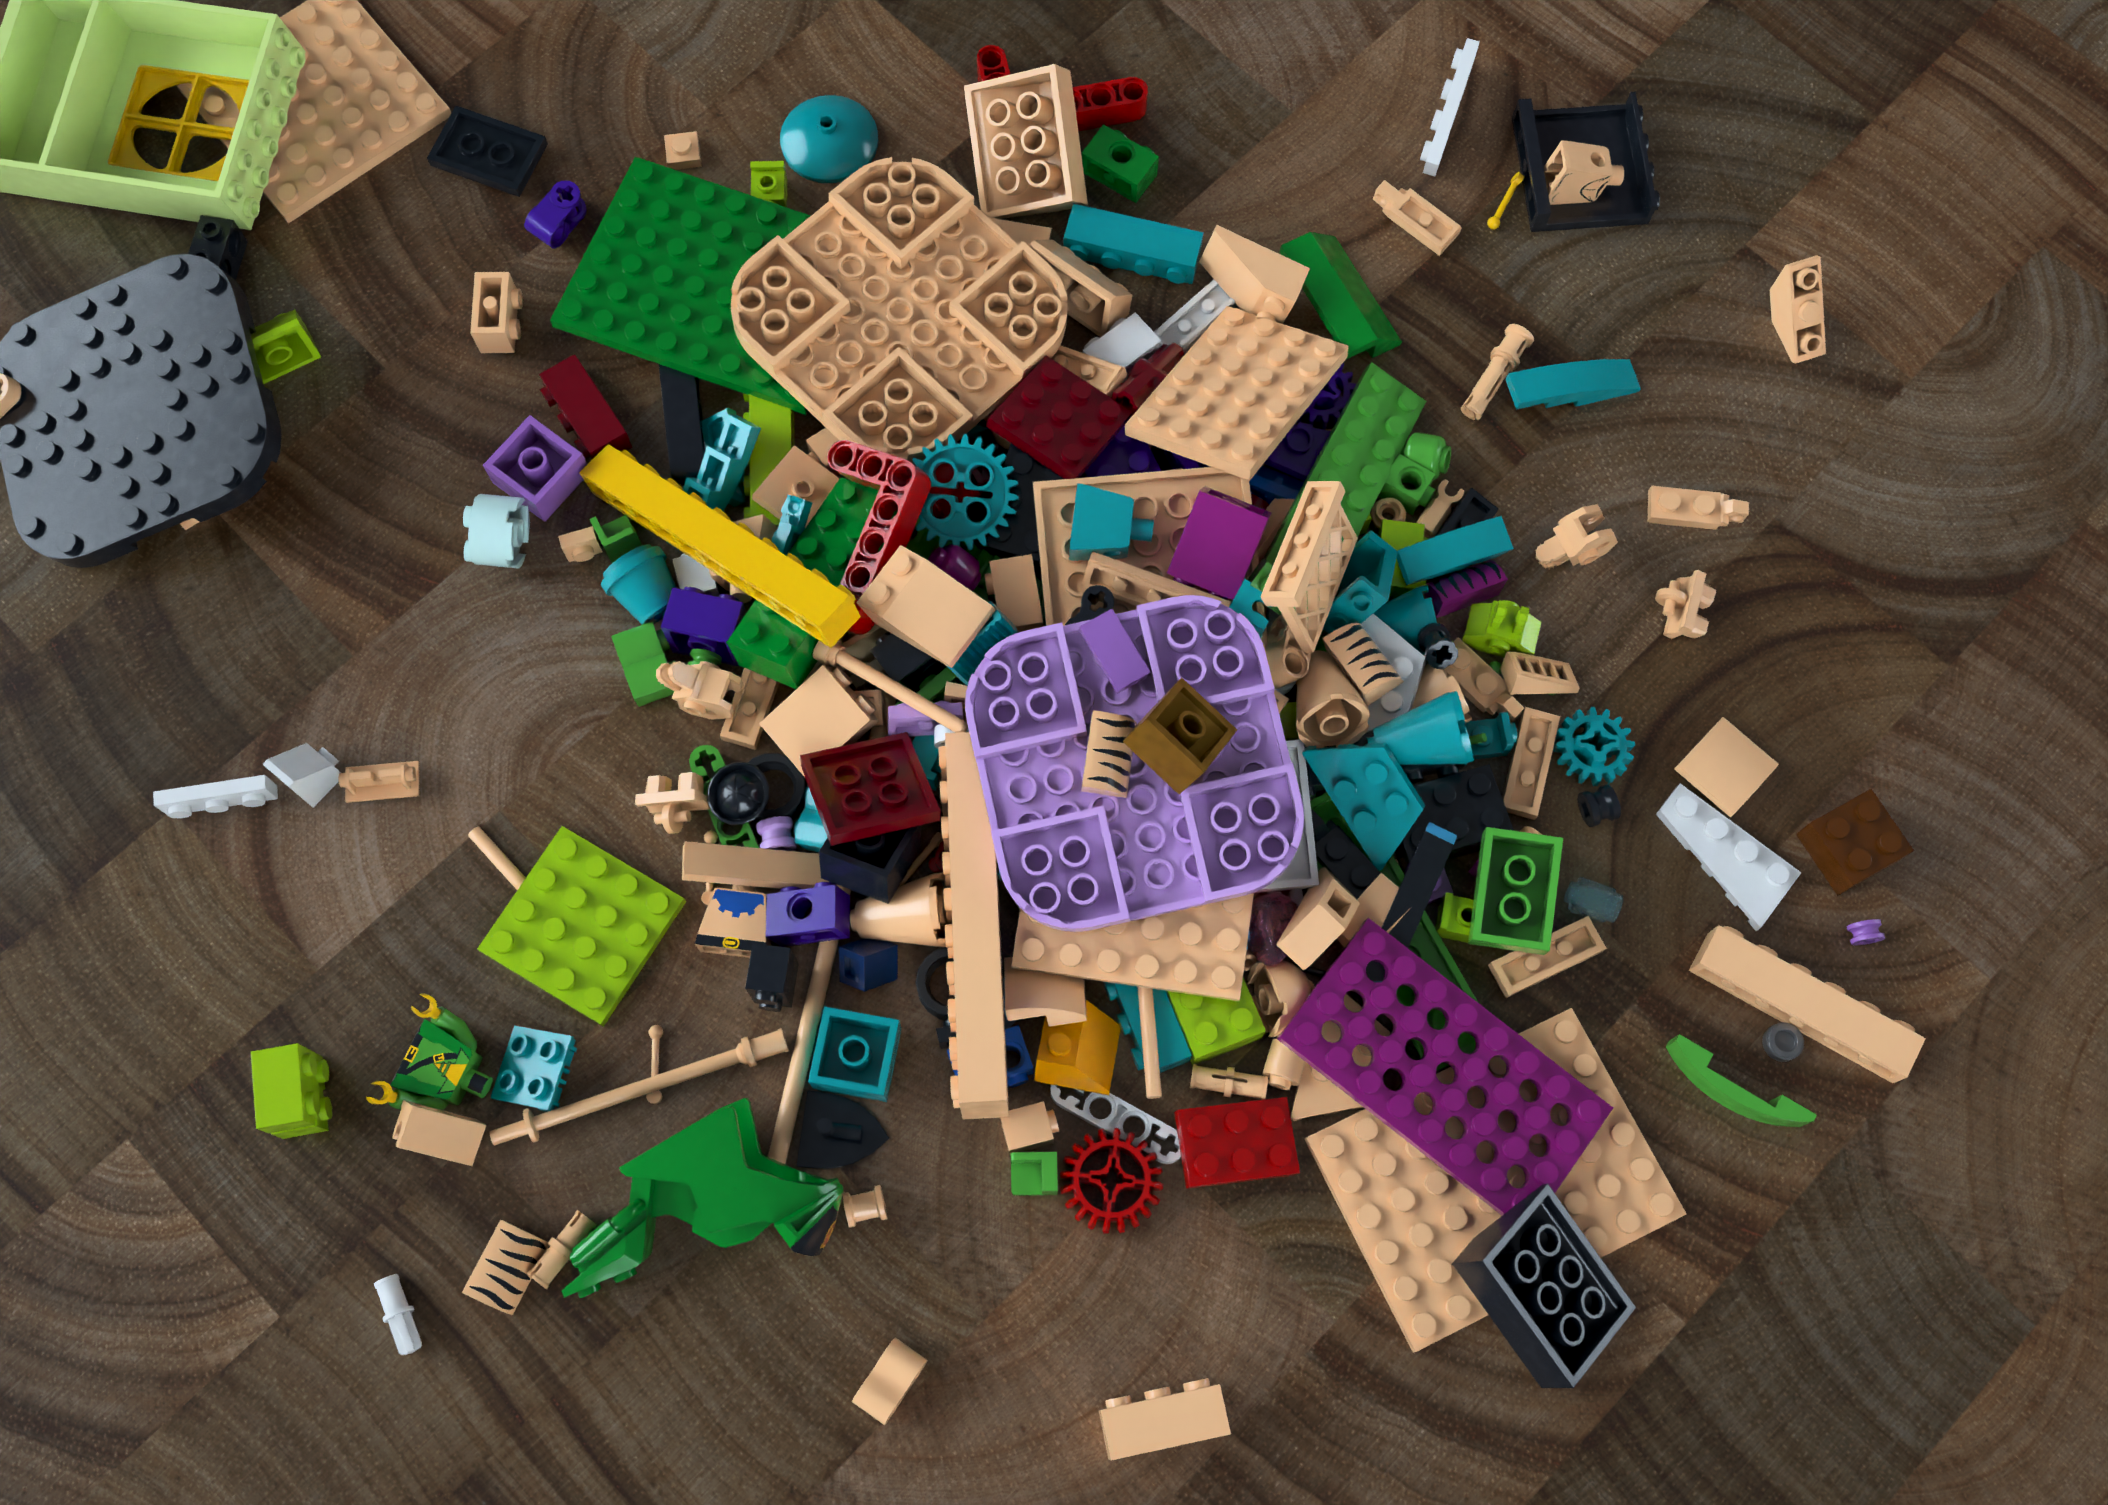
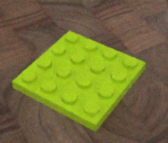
M561 826L477 950L604 1027L685 905L686 900Z

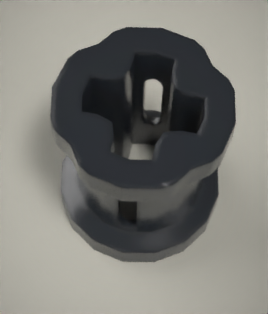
M1431 623L1424 626L1417 638L1419 647L1425 652V657L1430 666L1436 669H1444L1452 665L1458 658V649L1450 639L1449 630L1440 623Z

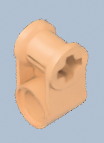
M1281 614L1275 619L1269 629L1265 650L1274 689L1282 688L1307 675L1312 654L1302 651Z

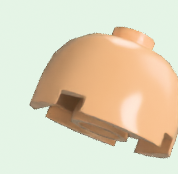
M1281 960L1255 963L1250 968L1248 975V985L1254 984L1255 996L1251 997L1265 1027V1033L1270 1032L1268 1037L1279 1036L1315 988L1313 982L1308 980L1306 974L1295 964Z

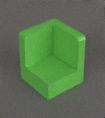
M626 515L603 526L599 524L596 516L589 519L611 563L629 551L642 546L634 527H632Z
M1012 1152V1195H1058L1057 1152Z

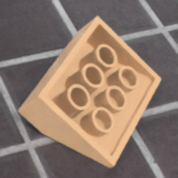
M1052 64L964 86L980 209L987 217L1002 219L1072 209L1073 204L1088 205L1070 70Z

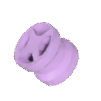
M778 816L758 822L756 824L757 833L762 836V843L759 847L763 849L794 851L797 848V844H795V838L791 836L793 828L792 818Z

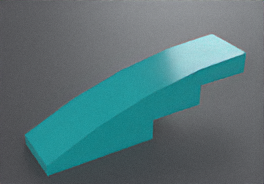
M1600 359L1547 365L1508 373L1506 377V383L1516 410L1543 403L1545 408L1571 402L1577 407L1637 393L1641 390L1630 359Z
M728 414L718 446L707 445L697 478H686L683 488L684 492L689 495L694 492L711 509L718 507L724 511L749 462L761 427L738 415Z

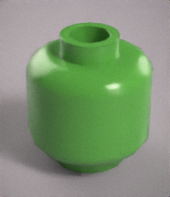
M1416 432L1411 434L1400 454L1435 473L1434 480H1436L1441 473L1446 474L1448 471L1452 451L1451 446H1447L1444 437Z

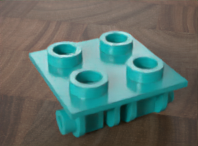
M514 1026L490 1098L538 1108L542 1112L554 1110L555 1107H559L560 1103L558 1102L562 1088H559L558 1085H566L567 1081L561 1079L562 1073H570V1070L564 1068V1066L570 1067L574 1052L576 1053L577 1048L574 1047L576 1042L573 1039L574 1037Z

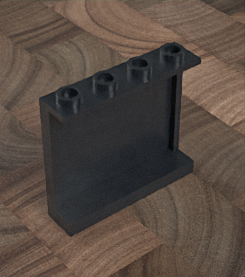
M1630 92L1625 104L1533 110L1532 98L1518 99L1512 116V124L1520 171L1524 175L1522 183L1531 232L1649 224L1654 212L1659 208L1660 196L1658 190H1654L1653 186L1654 165L1648 159L1649 138L1647 133H1643L1642 105H1638L1636 92ZM1561 140L1605 146L1609 149L1611 164L1623 166L1624 180L1620 186L1607 185L1593 202L1550 205L1544 165Z

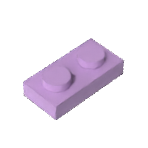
M935 702L936 705L963 720L962 702ZM905 703L898 704L897 706H888V736L907 732L909 736L934 735V727L939 724L938 722Z

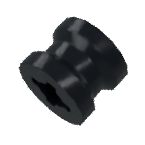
M1602 785L1596 792L1584 791L1578 794V807L1583 820L1589 827L1599 825L1601 820L1604 819L1613 821L1620 818L1621 807L1619 799L1610 785Z

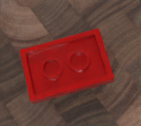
M1287 1097L1179 1109L1174 1112L1186 1189L1293 1176L1300 1173Z

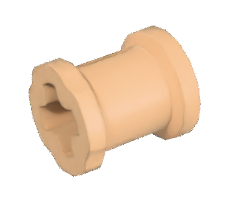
M881 1185L875 1186L873 1191L850 1195L849 1192L843 1193L844 1209L849 1228L855 1227L856 1222L878 1217L881 1220L888 1219Z

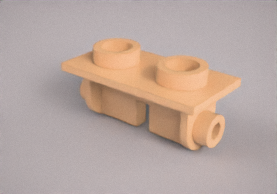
M419 761L345 767V773H339L338 777L340 787H345V802L419 796Z

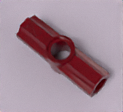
M1174 342L1170 345L1163 344L1148 360L1143 357L1139 359L1132 368L1127 380L1113 392L1111 398L1132 412L1131 416H1133L1183 358V348Z

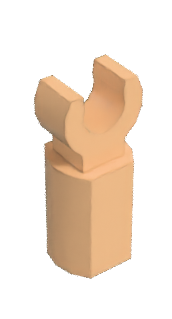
M1446 479L1439 484L1436 498L1429 502L1416 522L1418 524H1425L1424 537L1429 539L1436 536L1451 514V508L1456 507L1464 495V490L1460 489L1455 496H1448L1445 493V489L1449 481Z

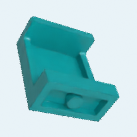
M1372 530L1362 537L1354 547L1337 591L1338 596L1333 601L1323 630L1329 634L1351 623L1362 624L1389 599L1398 551Z

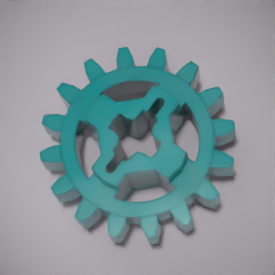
M1590 707L1586 716L1578 709L1573 714V719L1566 717L1561 724L1563 728H1559L1557 731L1556 739L1560 741L1554 745L1553 751L1562 753V756L1557 760V764H1567L1569 766L1565 774L1568 777L1574 773L1579 774L1578 783L1580 784L1587 778H1591L1593 786H1598L1602 781V777L1610 784L1616 778V775L1621 776L1627 770L1625 765H1629L1634 758L1628 751L1633 749L1635 742L1626 740L1631 729H1621L1619 727L1622 721L1620 716L1614 720L1609 719L1610 710L1608 709L1602 715H1597L1595 707ZM1584 727L1582 735L1572 738L1574 731ZM1616 755L1613 763L1604 766V763L1607 761L1606 758Z

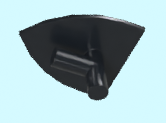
M808 1090L797 1167L835 1169L854 1164L873 1154L890 1138L878 1120L861 1105L843 1096Z

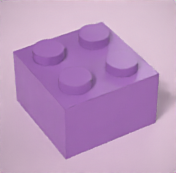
M529 415L483 464V467L494 485L510 497L524 498L525 501L522 505L528 506L530 512L545 522L584 480L579 472L587 465V462L581 452Z

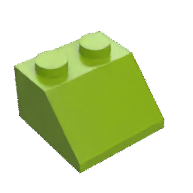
M295 309L287 313H281L272 320L255 327L256 333L251 334L264 384L321 358L306 325Z

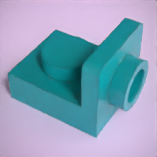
M1500 712L1495 719L1465 723L1469 736L1485 733L1487 736L1486 742L1471 745L1474 759L1507 756L1514 744L1517 743V728L1514 722H1510L1508 712Z

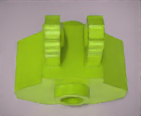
M1494 600L1492 603H1476L1470 606L1466 630L1462 637L1464 643L1477 651L1505 658L1507 652L1534 655L1541 621L1529 614L1528 607H1520L1517 603L1508 600Z

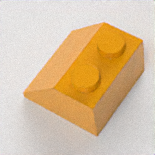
M1086 1000L1087 1021L1048 1026L1047 1017L1045 1016L1036 1060L1034 1081L1109 1095L1121 1030L1120 1025L1088 1000Z

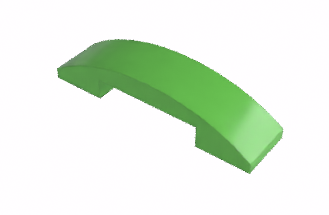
M1680 1034L1669 1040L1666 1045V1049L1676 1065L1697 1088L1717 1103L1737 1114L1762 1123L1785 1127L1804 1126L1814 1122L1817 1116L1784 1095H1780L1767 1103L1707 1067L1714 1054Z

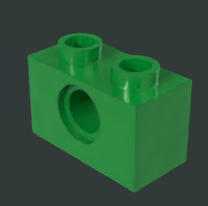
M1104 124L1081 154L1084 174L1134 203H1137L1157 176L1159 156L1147 146H1140L1128 139L1121 131L1112 130Z

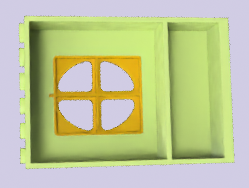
M9 0L0 27V192L199 222L201 215L234 220L238 228L251 230L254 220L260 211L259 203L263 190L269 182V171L273 158L278 153V141L282 128L287 123V112L291 99L296 94V83L300 69L305 64L306 51L279 16L272 13L178 0ZM179 84H192L182 118L175 120L141 114L144 104L160 91ZM217 87L226 92L235 101L239 109V116L234 128L197 123V116L207 88ZM148 128L177 133L168 164L164 169H157L140 157L133 141L136 129ZM203 136L231 141L227 154L215 164L194 172H181V166L192 137Z

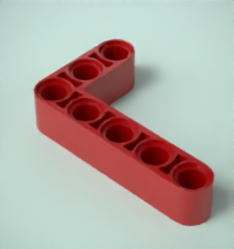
M987 45L979 50L977 54L978 82L1011 75L1006 54L999 46ZM1127 77L1073 87L1078 131L1100 128L1103 124L1111 126L1140 120L1145 115L1147 109L1148 86L1146 82L1137 77Z
M840 440L835 442L828 451L827 460L830 467L852 482L879 490L840 585L846 587L855 596L854 604L861 616L848 631L856 635H863L869 632L875 623L856 602L900 545L905 548L907 547L929 494L931 481L924 471L906 459L855 442ZM882 467L880 472L876 475L878 469ZM912 476L910 482L905 485L908 478ZM898 509L897 514L892 518L893 513ZM884 543L883 548L878 552V548ZM870 576L868 583L864 586L865 580Z

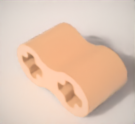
M895 1337L857 1391L852 1403L885 1425L928 1360Z

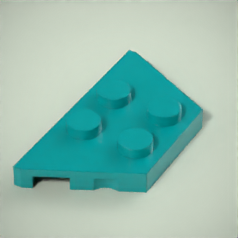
M1368 743L1365 746L1340 744L1336 748H1316V746L1304 748L1302 754L1373 865L1378 871L1382 870L1425 807L1423 800L1386 743Z

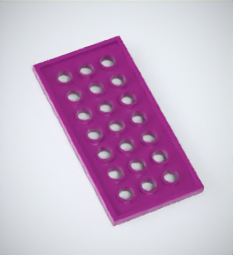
M1369 918L1362 923L1277 1038L1287 1048L1500 1215H1504L1542 1184H1548L1555 1193L1613 1109L1607 1102ZM1375 961L1384 967L1385 977L1381 982H1373L1367 977L1366 966L1369 962ZM1405 985L1413 990L1415 1000L1411 1006H1404L1398 1001L1396 992L1399 986ZM1353 991L1361 996L1363 1006L1359 1012H1351L1345 1007L1344 996L1347 992ZM1431 1009L1441 1011L1445 1017V1025L1441 1030L1433 1029L1427 1022V1014ZM1385 1015L1392 1021L1393 1031L1389 1036H1382L1376 1031L1374 1023L1377 1016ZM1327 1021L1336 1023L1340 1028L1341 1036L1335 1043L1328 1042L1322 1035V1026ZM1461 1033H1468L1475 1039L1476 1047L1473 1053L1466 1054L1460 1050L1458 1037ZM1409 1039H1416L1422 1044L1424 1053L1420 1060H1413L1406 1054L1405 1045ZM1357 1045L1367 1047L1371 1053V1061L1366 1067L1357 1065L1353 1060L1352 1052ZM1493 1056L1500 1057L1506 1064V1073L1502 1078L1493 1076L1489 1071L1488 1064ZM1440 1063H1447L1453 1068L1454 1079L1450 1084H1443L1436 1076V1068ZM1388 1069L1396 1070L1402 1078L1401 1087L1397 1091L1389 1090L1383 1082L1384 1073ZM1524 1080L1531 1081L1537 1089V1096L1532 1102L1524 1100L1520 1095L1519 1087ZM1473 1086L1481 1089L1485 1096V1102L1479 1109L1472 1107L1467 1100V1092ZM1419 1093L1428 1095L1432 1100V1110L1428 1115H1422L1415 1109L1414 1099ZM1555 1104L1563 1106L1567 1111L1568 1118L1563 1126L1556 1125L1551 1119L1550 1111ZM1504 1110L1509 1111L1515 1117L1516 1125L1510 1133L1503 1131L1498 1125V1116ZM1450 1117L1459 1119L1463 1125V1134L1459 1139H1452L1445 1131L1446 1121ZM1535 1134L1541 1136L1546 1142V1152L1541 1157L1535 1156L1529 1149V1140ZM1482 1141L1488 1142L1494 1149V1157L1488 1164L1481 1162L1476 1155V1148ZM1513 1165L1520 1167L1525 1174V1182L1519 1188L1513 1187L1507 1178L1508 1170Z

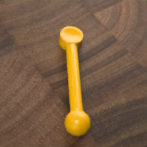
M1517 172L1512 177L1511 185L1495 215L1488 219L1487 225L1490 229L1494 230L1500 226V217L1517 186L1524 179V175L1520 172Z

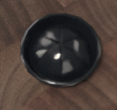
M733 762L720 768L712 777L707 788V802L711 812L720 821L730 825L745 824L756 819L765 810L769 799V784L764 773L755 765L746 762Z

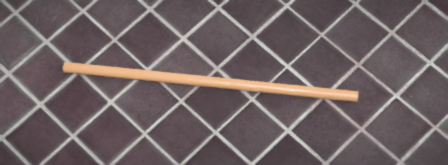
M885 691L886 726L872 727L868 740L888 736V706H895L897 698ZM837 885L839 888H841L843 891L850 895V889ZM839 940L819 942L768 1153L769 1158L786 1164Z

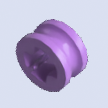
M1865 920L1846 926L1847 931L1853 934V938L1850 939L1851 945H1866L1884 940V933L1879 931V927L1882 925L1881 920Z

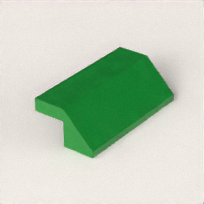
M1308 232L1281 245V255L1310 268L1302 289L1334 341L1349 346L1346 359L1366 350L1370 357L1374 358L1402 344L1398 334L1335 236Z

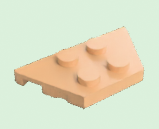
M1345 994V1007L1351 1012H1359L1362 1007L1349 995ZM1375 1019L1374 1026L1376 1031L1382 1036H1389L1390 1031ZM1331 1021L1323 1024L1321 1031L1324 1039L1331 1043L1337 1042L1341 1036L1339 1026ZM1357 1045L1353 1049L1352 1057L1354 1062L1362 1067L1368 1066L1371 1061L1369 1049L1363 1045ZM1305 1062L1290 1114L1292 1121L1364 1108Z

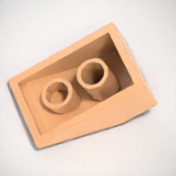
M1216 225L1199 261L1226 294L1235 300L1234 302L1240 310L1257 315V319L1268 318L1281 324L1284 323L1293 308L1310 268L1219 225Z
M901 545L856 602L876 625L950 668H953L996 610L991 604L930 561Z

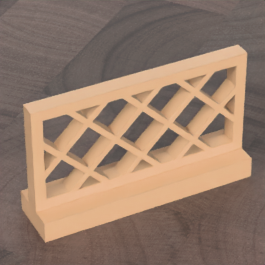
M1307 481L1260 596L1265 606L1279 608L1304 653H1314L1358 540L1341 506V501L1345 494L1341 481Z

